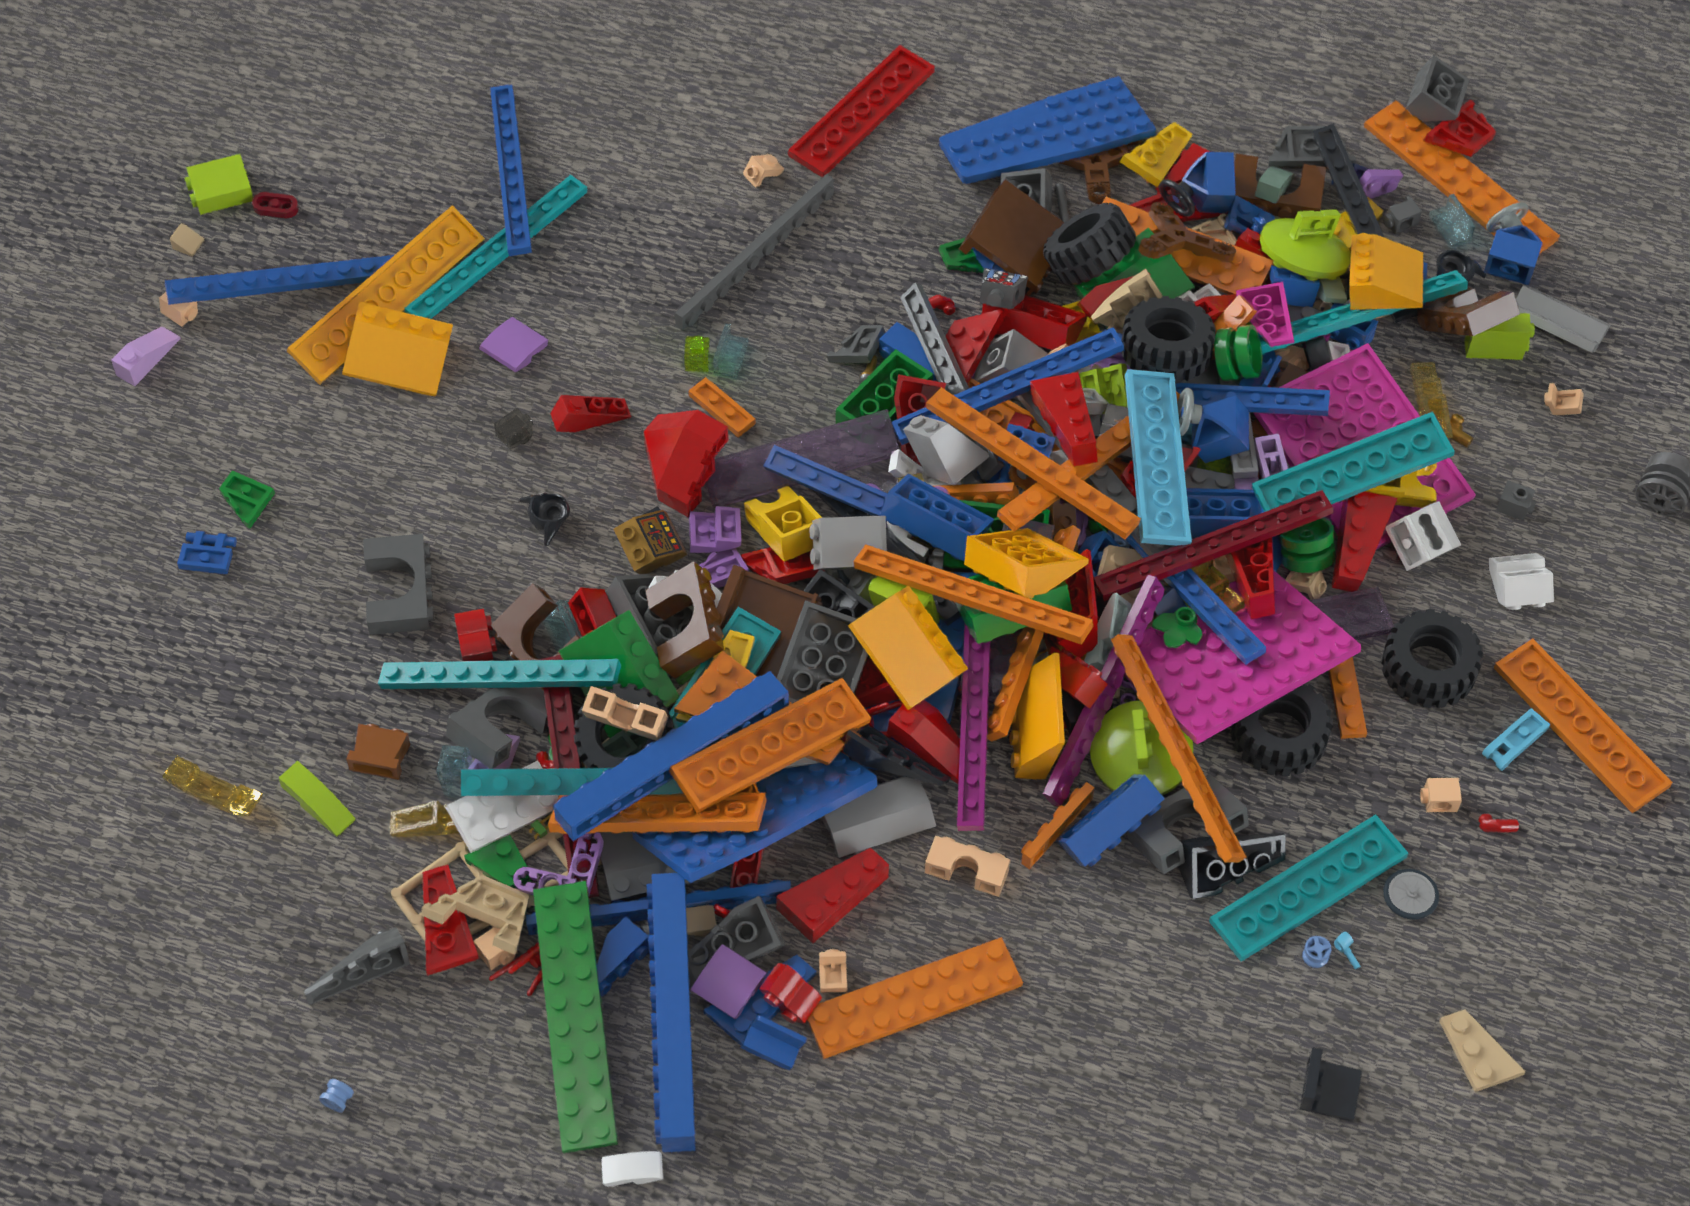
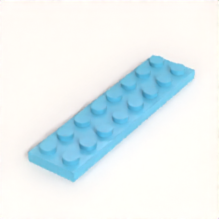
M1127 369L1125 384L1138 517L1141 518L1139 524L1141 543L1174 546L1191 544L1174 373Z

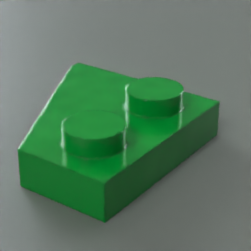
M965 238L939 245V252L947 269L977 273L984 272L972 248L967 254L959 250Z
M233 470L219 488L220 494L249 529L275 495L274 488Z
M511 835L503 837L473 853L464 855L468 865H474L486 877L515 889L517 888L513 881L515 872L522 867H527ZM529 874L525 878H520L523 885L533 881Z

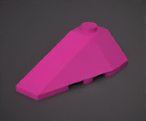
M1283 282L1236 290L1237 296L1244 297L1257 311L1250 320V323L1255 326L1258 333L1270 347L1294 343Z

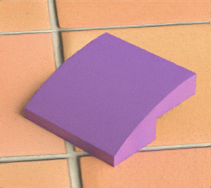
M511 317L497 327L482 342L479 349L512 371L517 372L531 362L533 355L547 346L548 339Z
M716 506L715 513L690 511V553L719 552L741 546L740 508Z
M722 944L690 990L737 1019L750 997L755 995L767 972Z

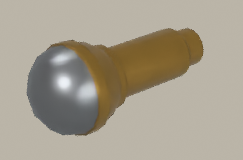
M873 356L871 362L867 363L866 369L860 374L861 383L876 369L877 356Z

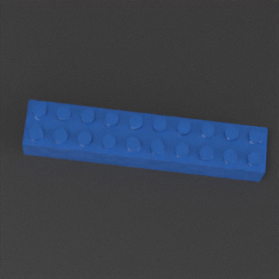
M678 873L652 874V883L647 884L649 934H654L648 935L650 960H652L649 961L651 986H654L650 987L652 1012L656 1011V1013H651L653 1038H657L652 1039V1055L654 1064H658V1066H653L654 1090L659 1091V1093H654L655 1117H660V1120H655L656 1144L662 1145V1152L696 1151L685 879Z

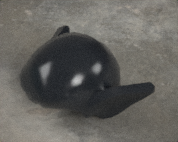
M1446 250L1438 256L1436 261V276L1455 270L1468 282L1471 281L1474 273L1483 278L1487 276L1475 260L1459 251Z
M547 493L521 497L520 502L529 503L527 513L530 522L537 530L544 531V545L549 546L560 526L570 515V507L567 500L560 494Z

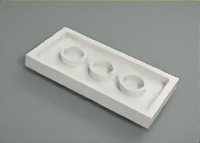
M536 761L522 769H541L542 767L539 761ZM558 795L465 796L447 805L446 809L470 853H473L552 813L554 810L553 805L556 804Z

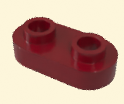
M261 192L252 199L255 213L261 216L291 218L299 211L297 199L292 195Z

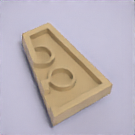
M1466 1010L1440 1018L1439 1022L1475 1092L1525 1074L1520 1065Z

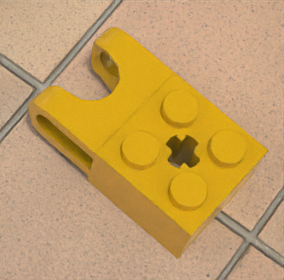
M1437 463L1369 489L1366 492L1398 498L1395 505L1424 508L1437 502V494L1434 488L1422 485L1418 481L1417 476L1432 474L1437 468Z
M789 486L777 490L779 499L775 502L762 503L755 498L744 503L747 521L783 561L793 559L813 549V539L810 538V526L812 520L822 518L802 496H798Z

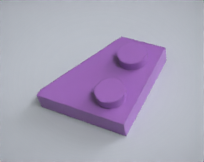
M736 548L717 553L712 552L707 557V560L699 565L709 571L712 577L710 583L716 588L726 585L733 564L743 567L749 572L747 565Z

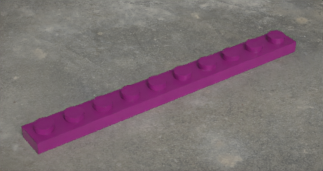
M1147 575L1119 633L1122 635H1132L1137 645L1141 644L1143 634L1153 619V613L1163 598L1165 589L1157 577ZM1114 645L1101 670L1103 674L1100 678L1108 685L1090 709L1084 706L1042 793L1054 806H1061L1068 797L1070 787L1080 772L1081 764L1091 749V743L1101 728L1102 720L1107 710L1112 705V699L1122 684L1126 669L1121 659L1115 654Z
M966 624L963 662L968 669L963 672L957 829L958 831H984L991 641L978 644L970 634Z

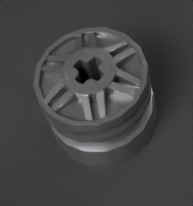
M1660 452L1651 456L1635 492L1636 499L1640 505L1662 516L1671 517L1681 514L1690 497V460L1671 452Z

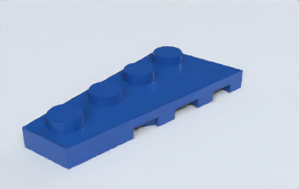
M798 955L782 963L793 968L807 983L816 976V970ZM772 970L767 972L755 995L750 997L737 1019L713 1004L703 1010L708 1018L740 1046L749 1025L758 1015L771 1020L780 1011L778 1006L773 1007L763 999L765 995L760 990V987Z

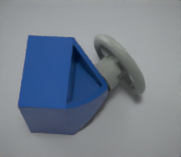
M1526 203L1512 204L1500 210L1488 221L1486 229L1491 233L1496 232L1484 272L1529 286L1541 250L1542 241L1529 228L1523 226L1520 221L1528 212L1529 207Z
M1185 388L1181 392L1177 402L1180 434L1183 436L1187 432L1190 423H1192V448L1194 446L1201 449L1198 456L1205 463L1249 450V410L1236 395L1206 405L1194 404V394L1190 388Z

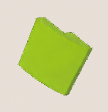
M1126 363L1079 373L1082 388H1093L1109 404L1128 408L1125 384Z

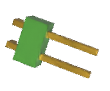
M552 814L541 822L536 820L531 824L529 833L531 834L534 830L536 833L534 835L535 839H537V836L542 838L547 835L549 827H544L542 824Z

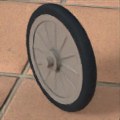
M1402 869L1394 872L1385 882L1383 889L1385 902L1400 917L1411 920L1422 919L1429 916L1438 905L1439 891L1437 885L1431 877L1422 871Z

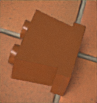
M358 724L355 750H349L346 758L349 770L399 780L402 772L400 764L411 745L408 733L400 729L389 730L380 728L374 724Z

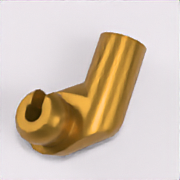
M1453 414L1447 422L1449 436L1467 448L1474 438L1463 431V416Z

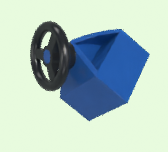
M1205 152L1189 168L1179 184L1169 179L1162 180L1159 184V191L1164 201L1175 212L1186 217L1194 214L1195 207L1199 213H1227L1235 197L1234 152ZM1166 186L1170 187L1172 194H1168Z

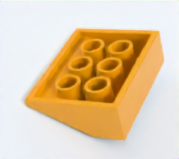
M1360 233L1352 235L1349 285L1350 310L1423 308V252L1376 234Z
M359 302L342 375L428 396H436L453 324Z
M1023 528L1015 532L1008 530L967 536L964 565L973 569L977 574L985 575L990 581L1000 583L1005 589L1013 590L1020 596L1031 599L1034 598V595L1045 594L1086 566L1089 559L1028 528Z
M909 585L848 625L908 710L949 684L968 669L963 659L955 651L948 638L940 630L933 617L928 613Z
M1053 653L1031 667L1012 720L1009 741L1014 749L1011 755V767L1015 768V778L1046 779L1065 744L1059 653Z

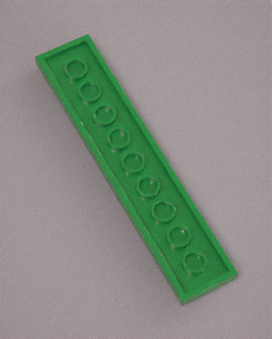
M586 881L534 889L533 894L562 1152L567 1153L618 1145L588 886Z

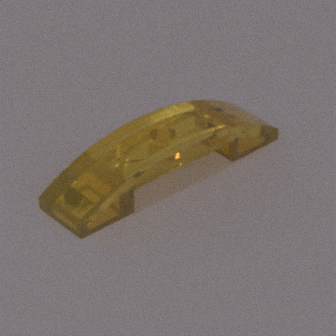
M178 756L175 757L162 775L163 779L183 792L220 810L240 816H249L263 797L262 793L242 784L237 787L201 771L197 764Z

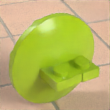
M1336 209L1315 212L1298 211L1295 219L1280 218L1268 222L1263 227L1260 235L1261 249L1274 260L1273 264L1276 267L1286 268L1294 273L1303 275L1311 281H1316L1318 278L1335 280L1347 271L1351 263L1349 248L1334 234L1341 216Z
M1140 700L1121 704L1104 716L1101 728L1091 743L1090 755L1096 775L1111 791L1116 790L1133 774L1146 775L1161 795L1172 791L1182 782L1178 770L1171 763V757L1166 747L1160 742L1159 733L1155 725L1149 720L1148 712ZM1182 731L1193 752V741Z

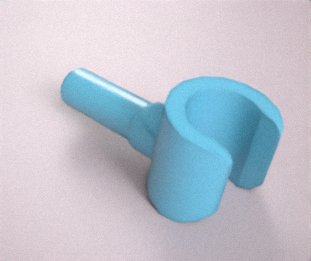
M1344 931L1334 941V946L1340 952H1343L1354 969H1357L1361 966L1349 948L1353 943V939L1350 934Z

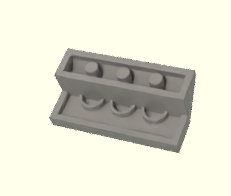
M1528 285L1522 286L1516 298L1519 312L1530 313V321L1535 326L1591 353L1596 351L1611 326Z
M904 776L878 784L875 789L822 817L825 828L830 831L838 858L936 826L930 801L920 780Z

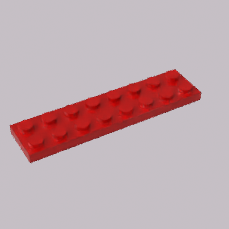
M899 45L788 149V156L823 178L934 73L935 66Z

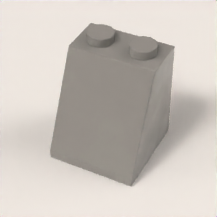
M1013 329L991 342L976 369L974 380L984 383L1045 357L1048 353Z
M920 415L913 418L910 424L903 429L926 476L955 485L990 457L985 450L946 422Z
M886 516L833 517L812 520L810 538L813 539V549L811 550L810 559L811 563L814 564V570H858L854 568L853 561L865 544L887 551Z

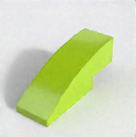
M296 761L279 777L281 787L295 798L305 811L336 837L356 820L338 798L299 761Z

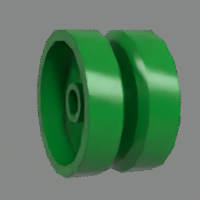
M1240 326L1237 331L1231 327L1217 330L1214 350L1216 365L1223 381H1234L1239 379L1240 375L1245 379L1258 378L1262 371L1263 360L1261 341L1255 326Z
M1321 518L1279 534L1281 562L1285 568L1299 573H1313L1324 570L1335 562L1334 527L1329 520Z

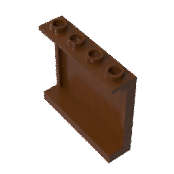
M1004 179L992 194L959 250L967 254L974 247L1006 272L1028 276V290L1025 295L1029 296L1032 292L1037 293L1044 284L1042 278L1045 279L1052 270L1043 255V247L1047 243L1046 240L1064 222Z
M733 564L716 608L720 616L718 619L720 629H724L737 607H740L780 630L782 635L756 674L757 677L763 676L770 671L777 678L805 600L823 606L822 599L816 593L814 595L748 572L743 567Z

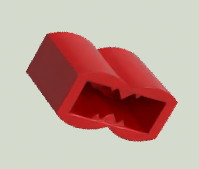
M484 609L454 614L462 660H493L492 652H496L497 648L495 637H489L488 631L493 630L491 616H485Z
M777 963L760 987L761 992L765 995L763 999L773 1007L778 1006L782 1011L781 1016L792 1024L795 1022L804 1024L822 999V996L805 982L793 968L781 963Z

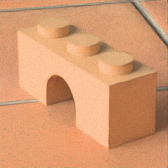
M592 686L582 708V712L587 718L655 741L661 739L668 720L665 710L640 703V705L632 704L618 698L616 694Z
M935 835L925 862V873L950 881L955 869L969 867L977 874L974 889L999 897L1009 872L1010 859L1000 853H989L975 845H964L957 843L952 838Z

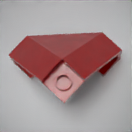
M699 410L659 414L644 430V444L658 501L689 517L690 511H694L702 501L701 488L715 472V456L729 441L728 426Z

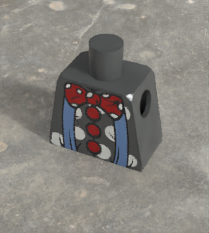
M984 268L979 302L1013 309L1025 299L1028 276Z

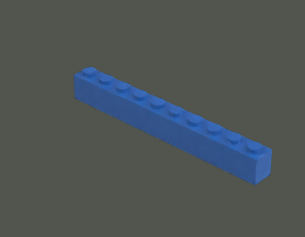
M770 671L763 676L756 677L744 688L735 690L729 697L721 702L714 703L705 712L691 717L684 725L670 730L663 738L649 743L642 751L628 756L621 764L612 769L605 770L600 777L591 782L584 783L569 796L560 798L553 805L555 820L569 837L575 841L674 779L669 772L671 766L789 706V692Z

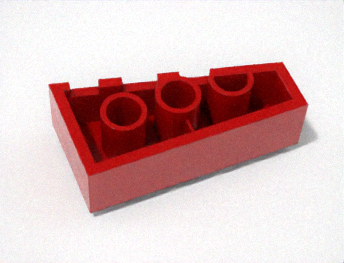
M1075 372L1030 381L1032 401L1039 408L1043 419L1048 422L1053 435L1058 438L1060 446L1073 467L1098 462L1096 439L1079 373Z
M1271 537L1225 555L1251 620L1275 614L1273 543Z

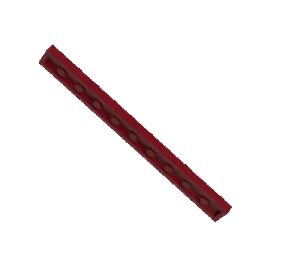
M1323 490L1192 539L1191 544L1171 547L1093 577L1094 585L1103 601H1107L1114 593L1122 595L1142 587L1147 575L1155 576L1158 580L1167 578L1333 514V506Z
M557 655V656L548 657V658H544V659H540V660H563V659H562L561 655ZM543 687L554 768H582L581 758L574 743L576 730L574 729L575 714L571 687ZM563 834L569 873L578 839L573 841L568 834ZM591 836L590 840H585V842L588 845L587 853L581 851V854H588L594 857V855H591L590 848L593 844ZM582 860L577 865V871L580 873H586L591 868V863L588 860ZM597 872L589 898L600 896ZM574 876V878H573V879H577L578 882H581V880H582V879L577 878L576 876Z

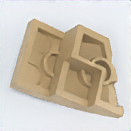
M1145 269L1114 291L1091 317L1094 323L1099 322L1109 329L1114 327L1117 333L1123 334L1124 320L1128 312L1143 300L1147 302L1149 298L1153 297L1159 299L1162 297V294Z

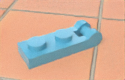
M1531 708L1492 741L1482 754L1487 759L1491 758L1495 761V766L1503 771L1517 756L1549 729L1550 724ZM1500 748H1502V749H1504L1507 753H1506L1505 755H1502V754H1501L1499 751H1497V750H1499Z

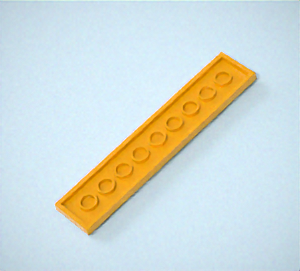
M452 205L289 346L286 351L321 385L345 363L359 302L404 312L406 306L445 276L479 246L485 238Z

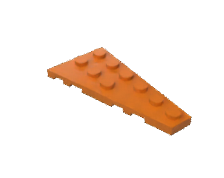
M722 650L677 704L674 712L690 716L700 715L714 703L721 702L735 690L742 689L750 684L757 676ZM838 739L809 754L806 758L829 765L844 747L845 743Z

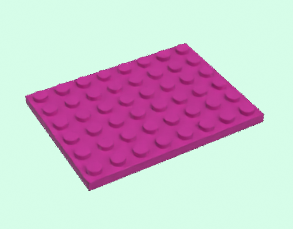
M1368 343L1279 387L1330 390L1328 416L1253 412L1268 435L1279 434L1285 459L1291 468L1420 417ZM1450 458L1437 462V468L1432 474L1417 476L1418 481L1422 485L1436 490L1437 502H1440L1445 514L1473 500L1476 496ZM1342 501L1332 504L1333 514L1326 516L1332 520L1334 531L1337 535L1339 533ZM1395 505L1386 526L1422 508ZM1386 529L1383 532L1377 549L1392 542Z
M1274 571V615L1251 620L1236 581L1214 592L1266 646V653L1245 665L1197 614V625L1202 630V638L1197 645L1185 641L1178 648H1169L1164 643L1163 636L1165 632L1150 627L1145 630L1143 640L1138 647L1180 729L1194 743L1199 744L1361 652V644ZM1125 672L1124 677L1133 684V682L1127 677Z

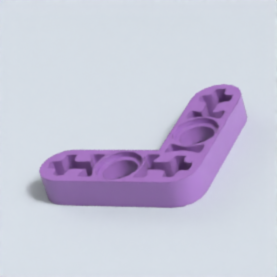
M599 832L586 833L578 838L568 876L530 867H522L514 874L513 881L515 886L521 892L534 895L533 890L537 888L536 884L527 882L526 886H523L520 878H525L529 874L533 881L539 882L540 889L544 888L545 883L551 879L557 880L559 885L578 882L577 879H573L576 876L582 879L581 882L587 880L588 894L590 895L604 845L601 834ZM591 836H594L597 844H592L590 848V853L594 857L588 854H581V851L587 853L588 845L585 840H590ZM582 860H588L591 863V868L586 873L577 871V865Z

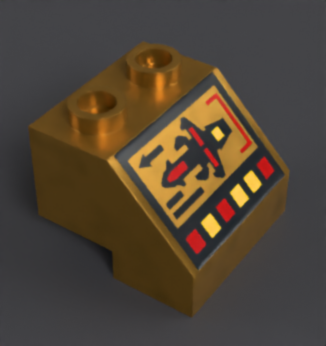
M664 510L633 517L613 529L634 572L638 574H648L663 565H670L688 555L667 512Z

